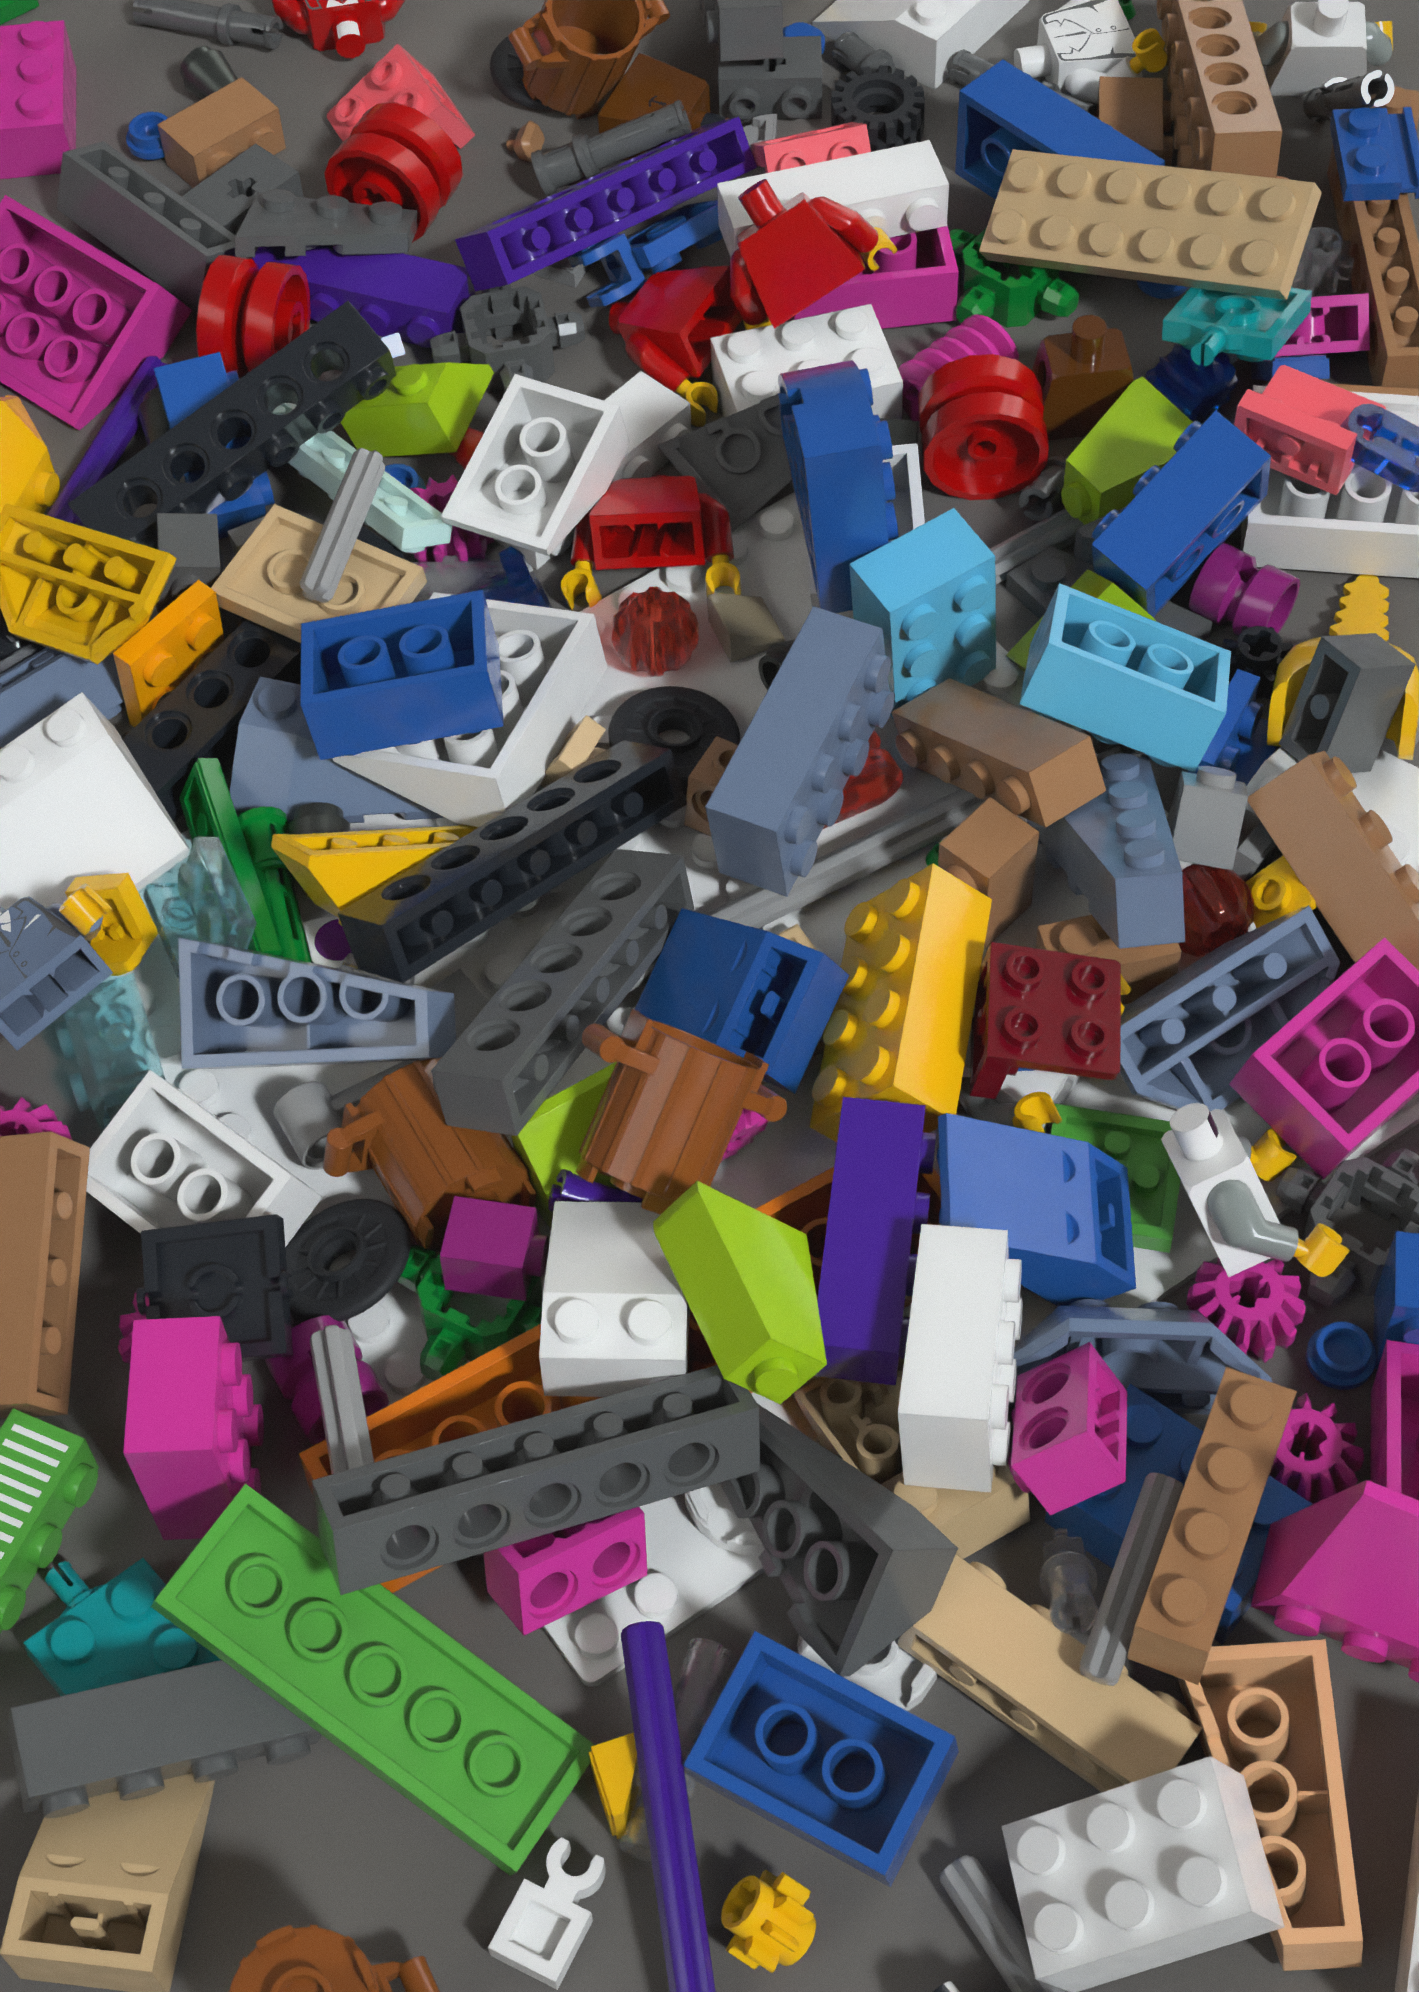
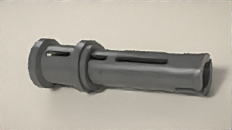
M677 100L659 110L591 137H588L587 134L582 135L578 133L572 136L571 143L544 154L540 150L532 152L533 168L545 195L548 197L557 193V189L599 174L601 173V168L641 153L671 139L692 133L686 110L682 111L684 107L681 100Z

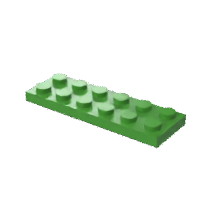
M246 1483L159 1593L151 1606L509 1876L514 1875L519 1870L590 1764L588 1752H591V1746L595 1744L381 1584L340 1595L320 1545V1539Z

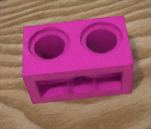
M1090 1342L1017 1376L1015 1408L1011 1412L1014 1425L1012 1453L1008 1456V1464L1016 1484L1023 1492H1032L1051 1516L1126 1482L1127 1390Z
M636 1507L483 1553L487 1592L522 1635L525 1636L647 1576L644 1512L640 1507Z

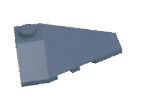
M265 677L259 678L238 726L229 791L237 817L241 813L253 808L275 807L286 813L288 824H290L294 820V812L297 808L309 803L322 802L340 807L343 810L344 819L349 823H365L364 815L399 813L405 820L445 818L334 762L332 758L320 760L301 708V685Z

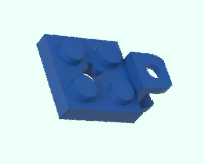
M718 200L687 204L627 238L625 233L616 234L568 256L567 258L572 268L581 264L587 266L601 260L611 281L586 297L590 307L609 305L641 288L646 282L643 272L651 269L652 273L655 274L671 268L682 261L680 251L694 244L697 249H701L721 240L723 236L718 222Z

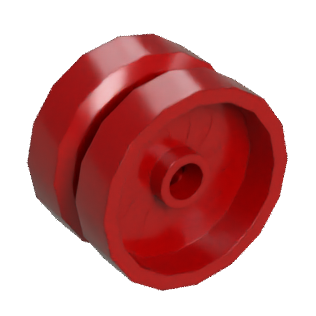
M393 102L376 104L362 115L353 127L350 137L340 144L329 159L324 174L329 195L344 197L349 203L372 205L376 202L387 201L399 204L402 209L417 210V231L412 241L413 243L424 236L436 219L439 209L447 204L457 190L463 176L461 156L452 139L434 120L415 108Z
M218 255L208 269L198 304L196 334L199 357L220 352L226 372L237 370L240 379L307 331L310 325L311 314L310 289L306 273L300 265L280 262H266L259 269L258 265L251 258Z
M996 354L969 355L948 362L927 378L918 395V415L920 432L922 434L923 468L934 486L951 496L967 500H990L1019 492L1040 475L1048 461L1049 445L1046 424L1043 420L1042 388L1034 372L1016 359Z

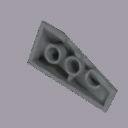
M758 1404L760 1471L720 1482L737 1517L749 1518L765 1550L758 1558L768 1577L779 1576L788 1592L793 1606L787 1611V1614L796 1632L836 1674L842 1677L851 1676L932 1611L958 1547L914 1506Z

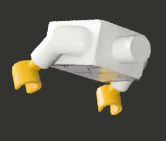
M1070 0L1058 10L1046 13L1039 19L1037 45L1015 49L1014 66L1033 78L1045 76L1046 81L1059 86L1061 93L1083 102L1097 104L1100 76L1142 78V70L1144 69L1148 72L1161 71L1166 65L1167 54L1163 49L1165 42L1156 29L1144 30L1136 38L1134 37L1118 0Z

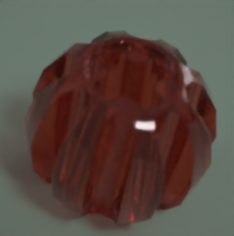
M649 587L645 592H633L620 603L619 611L613 616L611 641L619 654L621 662L635 672L644 671L648 672V675L651 677H661L666 671H677L690 661L692 651L697 648L699 622L696 614L692 612L689 602L674 591L663 592L660 587Z
M1192 864L1182 870L1185 942L1178 943L1182 952L1202 958L1224 943L1248 933V928L1254 921V899L1248 884L1233 870L1200 864Z

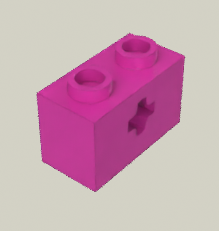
M1369 293L1312 297L1310 313L1275 357L1369 351Z

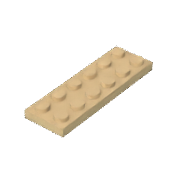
M1012 149L979 252L988 261L1287 300L1322 192L1315 182Z

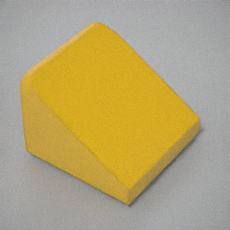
M634 1732L591 1746V1752H588L592 1774L612 1836L616 1835L617 1840L628 1836L641 1783Z

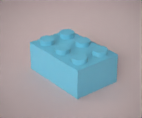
M955 508L849 564L853 619L883 629L885 656L891 658L888 686L889 691L894 693L892 711L949 678L970 686L980 682L990 671L996 669L995 555Z
M1059 583L1030 644L1019 704L1050 720H1061L1084 729L1101 742L1107 744L1119 743L1142 752L1159 765L1165 767L1177 766L1195 773L1226 715L1231 651Z

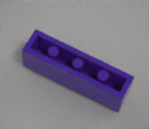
M320 245L314 249L306 250V256H285L284 246L259 247L255 257L252 258L259 269L266 262H280L300 265L306 273L310 289L311 321L319 322L342 304L349 301L378 336L385 337L399 333L402 342L416 344L425 348H431L430 340L437 335L455 331V334L463 333L460 307L470 296L475 295V289L466 267L404 253L342 255L333 249V245Z
M843 1097L817 1300L827 1365L814 1376L896 1385L898 1361L905 1358L910 1317L903 1316L905 1296L913 1295L918 1255L910 1253L912 1234H920L921 1224H927L930 1193L917 1192L918 1174L932 1175L937 1133L923 1132L926 1105Z

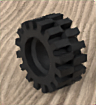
M880 65L879 72L871 73L870 66L861 68V76H857L854 71L846 74V81L839 79L835 84V91H832L831 126L850 122L867 124L871 152L916 143V141L920 142L923 137L924 89L922 85L917 86V79L914 76L910 75L904 79V70L896 68L893 74H889L888 66ZM872 112H883V113H888V114L874 115V114H868V113H872Z

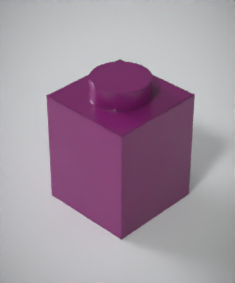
M454 1196L440 1252L445 1290L527 1301L532 1276L543 1277L549 1250V1237L539 1235L536 1207Z

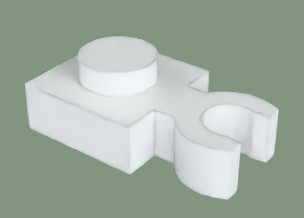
M562 1837L552 1845L548 1852L546 1867L549 1879L545 1887L542 1888L526 1879L523 1880L488 1946L490 1956L557 1990L593 1922L592 1913L577 1904L580 1899L593 1895L600 1888L606 1871L604 1858L595 1855L584 1874L580 1876L566 1874L563 1871V1865L570 1855L571 1847L570 1842Z

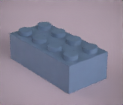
M815 606L812 607L705 806L719 873L788 897L798 876L804 878L810 872L817 854L818 845L816 841L824 825L831 827L836 822L843 804V789L850 775L857 777L861 773L868 757V740L876 726L884 727L892 712L894 693L889 691L888 686L891 658L885 656L882 628Z

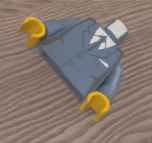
M87 883L74 891L63 904L54 903L45 908L29 896L19 899L7 910L0 907V1033L17 1051L113 974L112 970L87 942L97 936L102 925L103 915L107 914L112 908Z

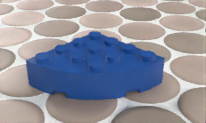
M853 360L780 373L778 376L782 436L819 607L833 613L853 610L849 564L889 543L888 540H894L899 537L893 502H886L896 499L890 462L883 463V460L893 458L887 420L880 421L878 414L873 415L871 405H873V394L868 369H859Z

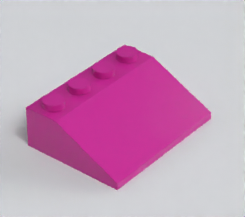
M5 195L0 202V382L80 431L125 391L146 357L157 356L159 359L164 357L192 310L159 284Z
M1365 1480L1270 1524L1250 1607L1275 1616L1274 1624L1287 1632L1301 1636H1317L1319 1633L1342 1642L1341 1650L1356 1659L1375 1663L1388 1660L1409 1668V1678L1419 1683V1500Z

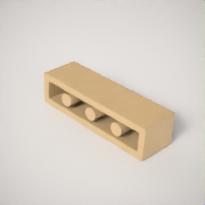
M955 1555L932 1611L903 1633L898 1640L897 1645L923 1664L925 1663L934 1669L933 1671L1101 1792L1176 1768L1202 1729L1190 1720V1713L1178 1700L1161 1691L1150 1692L1128 1676V1670L1125 1665L1123 1666L1118 1683L1114 1686L1099 1684L1081 1675L1080 1661L1086 1646L1067 1633L1065 1624L1056 1614L1041 1605H1027L1006 1590V1584L1003 1579L991 1568L979 1562H971L969 1564L958 1555Z

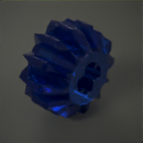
M1178 343L1174 345L1169 354L1159 356V363L1155 368L1148 370L1145 377L1149 383L1192 422L1199 421L1203 424L1215 410L1218 411L1222 405L1230 402L1232 398L1230 392L1236 388L1239 381L1235 376L1236 369L1229 362L1230 358L1225 352L1218 353L1214 361L1208 366H1204V360L1201 365H1197L1191 358V350L1185 349Z

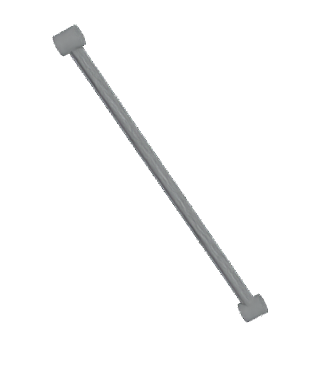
M1084 729L1079 731L1091 737L1097 761L1120 750L1122 753L1131 754L1136 757H1147L1146 754L1119 743L1107 744L1101 742ZM959 789L816 859L806 877L798 876L788 897L759 887L705 914L757 929L949 835L986 800L977 798L966 790ZM660 953L630 992L647 984ZM462 1033L456 1035V1040L459 1038V1036H460ZM402 1061L331 1096L327 1087L321 1082L303 1083L286 1092L276 1103L274 1116L303 1166L310 1170L323 1169L327 1134L330 1130L341 1127L345 1104L352 1103L356 1107L361 1097L381 1081L384 1076L414 1061Z

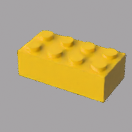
M934 863L908 878L899 880L893 887L867 902L859 903L850 912L845 922L844 932L846 941L842 962L839 967L848 973L849 977L823 1033L825 1048L820 1074L816 1078L812 1089L814 1104L809 1125L811 1129L835 1142L838 1140L843 1097L926 1105L923 1132L928 1133L938 1129V1116L945 1113L954 1115L957 1113L992 899Z

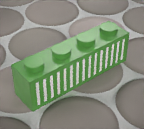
M14 1408L0 1428V1634L2 1630L7 1631L12 1628L19 1619L25 1605L28 1586L39 1568H46L55 1558L62 1542V1529L75 1507L80 1508L84 1506L90 1499L97 1484V1470L99 1469L85 1438Z

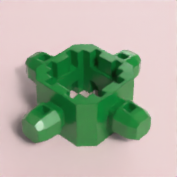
M986 228L978 236L962 229H952L949 232L957 266L961 267V297L958 299L956 317L959 322L962 323L967 317L979 314L991 318L1006 328L1026 326L1041 310L1057 317L1066 318L1076 310L1079 293L1073 286L1059 279V270L988 261L979 252ZM1014 265L1019 266V273L1023 275L1018 280L1011 276L1006 281L1001 280V273L997 271L1002 266L1009 270Z
M411 1245L407 1264L398 1279V1283L418 1293L421 1319L427 1337V1342L420 1353V1370L425 1377L435 1381L465 1365L467 1360L472 1361L541 1324L543 1302L541 1277L532 1276L527 1301L511 1299L506 1306L507 1313L504 1318L497 1315L492 1323L481 1319L476 1327L470 1324V1316L451 1307L447 1313L443 1311L442 1307L445 1308L456 1291L445 1290L440 1253L437 1256L435 1251L424 1249V1247L419 1245Z

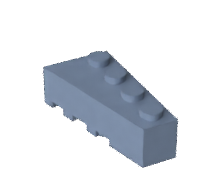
M1125 753L1107 756L1102 761H1098L1106 787L1104 793L1046 828L1028 819L1027 823L1039 831L1038 844H1044L1047 860L1054 868L1062 867L1065 870L1068 886L1076 896L1084 895L1088 899L1089 912L1119 949L1185 942L1183 874L1149 757H1136Z
M178 937L181 1062L184 1069H233L417 1061L443 1057L456 1041L454 993L221 943Z

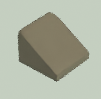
M722 593L707 596L708 622L730 662L766 651L773 644L785 642L781 630L762 597Z

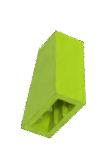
M1143 376L1133 380L1066 459L1064 485L1061 492L1062 503L1067 512L1072 517L1078 518L1084 525L1106 516L1113 509L1119 510L1126 507L1136 497L1132 492L1139 479L1154 465L1162 469L1175 455L1176 451L1173 448L1177 439L1193 423Z
M696 1181L653 1221L654 1234L723 1378L781 1404L827 1365L807 1234Z

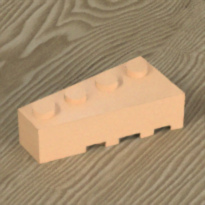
M1326 1639L1211 1647L1199 1685L1178 1678V1683L1192 1721L1202 1728L1198 1738L1205 1757L1211 1756L1244 1775L1284 1923V1928L1269 1932L1283 1971L1361 1967L1363 1935Z

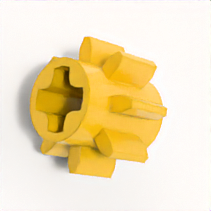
M764 1870L760 1878L750 1875L740 1880L728 1894L721 1912V1922L724 1928L734 1934L726 1951L754 1970L760 1965L771 1973L775 1971L778 1963L783 1966L796 1963L810 1947L816 1932L814 1914L803 1907L811 1891L784 1872L776 1877L768 1870Z

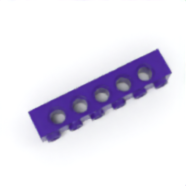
M737 116L701 126L690 134L682 135L456 238L455 241L475 292L509 285L717 187V183L730 181L757 168L740 118Z

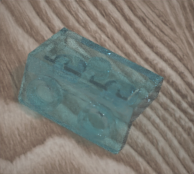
M219 837L194 838L187 862L182 863L179 868L178 883H150L145 887L143 898L177 978H179L178 937L211 941L248 949L257 922Z
M134 973L100 983L64 1013L66 1021L54 1024L65 1060L76 1058L80 1072L69 1075L80 1112L92 1109L100 1130L106 1128L111 1122L108 1108L125 1103L149 1070L166 1080Z

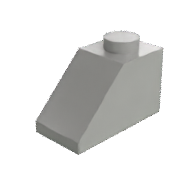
M1199 766L1197 774L1181 772L1167 818L1179 861L1233 870L1248 800L1245 782L1235 781L1236 773L1212 766Z

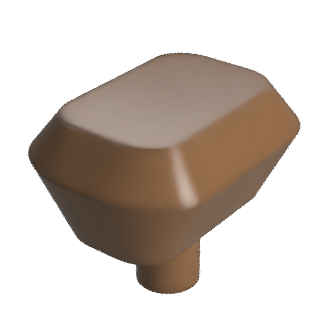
M530 120L519 129L516 139L507 141V148L509 151L514 150L519 159L532 163L531 153L537 150L541 151L545 141L544 134L540 127Z

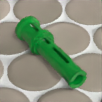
M257 807L247 810L238 816V820L282 950L280 956L312 963L293 886L295 877L271 847L273 834L287 833L289 824L286 813L275 807Z

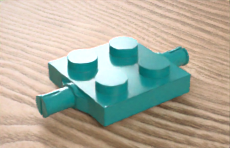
M1191 287L1163 319L1162 340L1182 344L1185 349L1191 350V358L1197 365H1201L1203 360L1204 366L1210 365L1220 352L1236 354L1239 359L1249 362L1271 361L1310 313L1312 291L1291 287L1288 299L1283 300Z
M143 1557L106 1584L94 1587L93 1589H90L72 1568V1564L69 1561L60 1562L58 1567L61 1576L53 1567L47 1573L45 1582L67 1607L60 1617L23 1642L27 1655L60 1696L221 1660L151 1607L166 1584Z

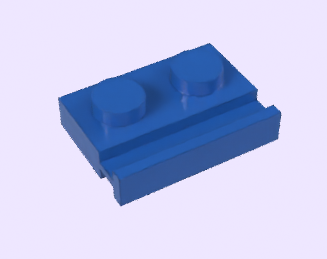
M1362 107L1332 110L1330 131L1343 201L1399 199L1400 193H1414L1415 199H1419V142L1411 107H1403L1400 114H1388L1387 108Z

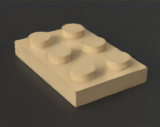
M274 504L212 585L211 589L216 592L219 607L301 643V623L412 603L427 583L423 567L357 539L333 598L327 603L317 600L310 601L303 596V589L300 587L299 582L323 524Z

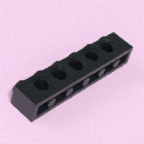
M347 301L73 499L68 505L80 526L157 549V513L208 514L224 501H233L244 495L252 486L254 479L272 466L280 467L289 462L297 454L299 447L318 432L323 434L331 431L340 424L346 412L364 399H374L382 394L389 386L391 379L396 376L391 351L353 305ZM326 371H342V374L335 380L321 381L318 379ZM284 403L297 405L293 411L285 415L272 413L276 407ZM245 436L250 438L249 442L241 448H226L227 444L236 437ZM189 471H204L203 475L195 482H179L182 476ZM145 504L157 505L154 512L142 518L133 517L134 512L140 506Z
M361 527L357 537L358 540L404 559L401 550L365 527ZM242 618L237 628L214 651L205 654L198 662L196 668L174 690L165 693L159 699L155 708L134 729L121 736L173 822L183 814L179 797L198 758H218L223 773L233 764L239 722L259 678L265 677L301 685L300 642Z
M623 740L338 912L358 970L397 982H406L687 805L671 749Z

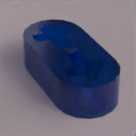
M1361 404L1355 407L1340 425L1342 428L1357 433L1351 461L1405 490L1419 492V467L1415 465V455L1419 456V427L1374 404ZM1364 428L1371 432L1369 436L1370 441L1363 437Z

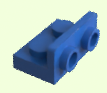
M1237 669L1228 685L1226 715L1198 767L1212 766L1230 770L1237 774L1235 781L1245 782L1247 786L1264 761L1275 753L1279 746L1267 745L1268 720L1261 718L1264 705L1255 702L1260 677Z

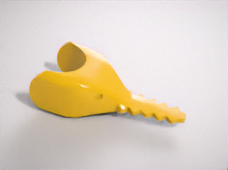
M1359 575L1355 581L1343 586L1345 596L1339 599V607L1342 610L1335 613L1334 620L1337 624L1329 627V635L1376 633L1387 641L1389 640V632L1384 627L1389 622L1388 616L1384 615V613L1389 610V603L1384 599L1389 596V589L1379 583L1377 576ZM1321 637L1309 639L1293 646L1279 664L1270 700L1267 745L1282 747L1279 745V742ZM1390 644L1400 653L1406 656L1409 660L1416 664L1414 657H1412L1410 654L1405 652L1400 647ZM1417 665L1413 669L1385 736L1387 739L1395 741L1398 759L1413 760L1419 718V670Z

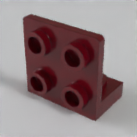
M991 942L981 964L972 1017L969 1096L996 1099L1006 1075L1015 1076L1019 1067L1115 1080L1120 1072L1121 964L1112 959Z

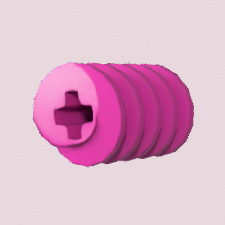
M975 314L964 319L960 326L950 329L944 337L933 341L929 348L919 351L912 360L902 363L898 368L903 380L902 408L912 421H919V392L927 378L946 363L969 355L996 354L1019 361L1016 345L1008 332L991 318Z

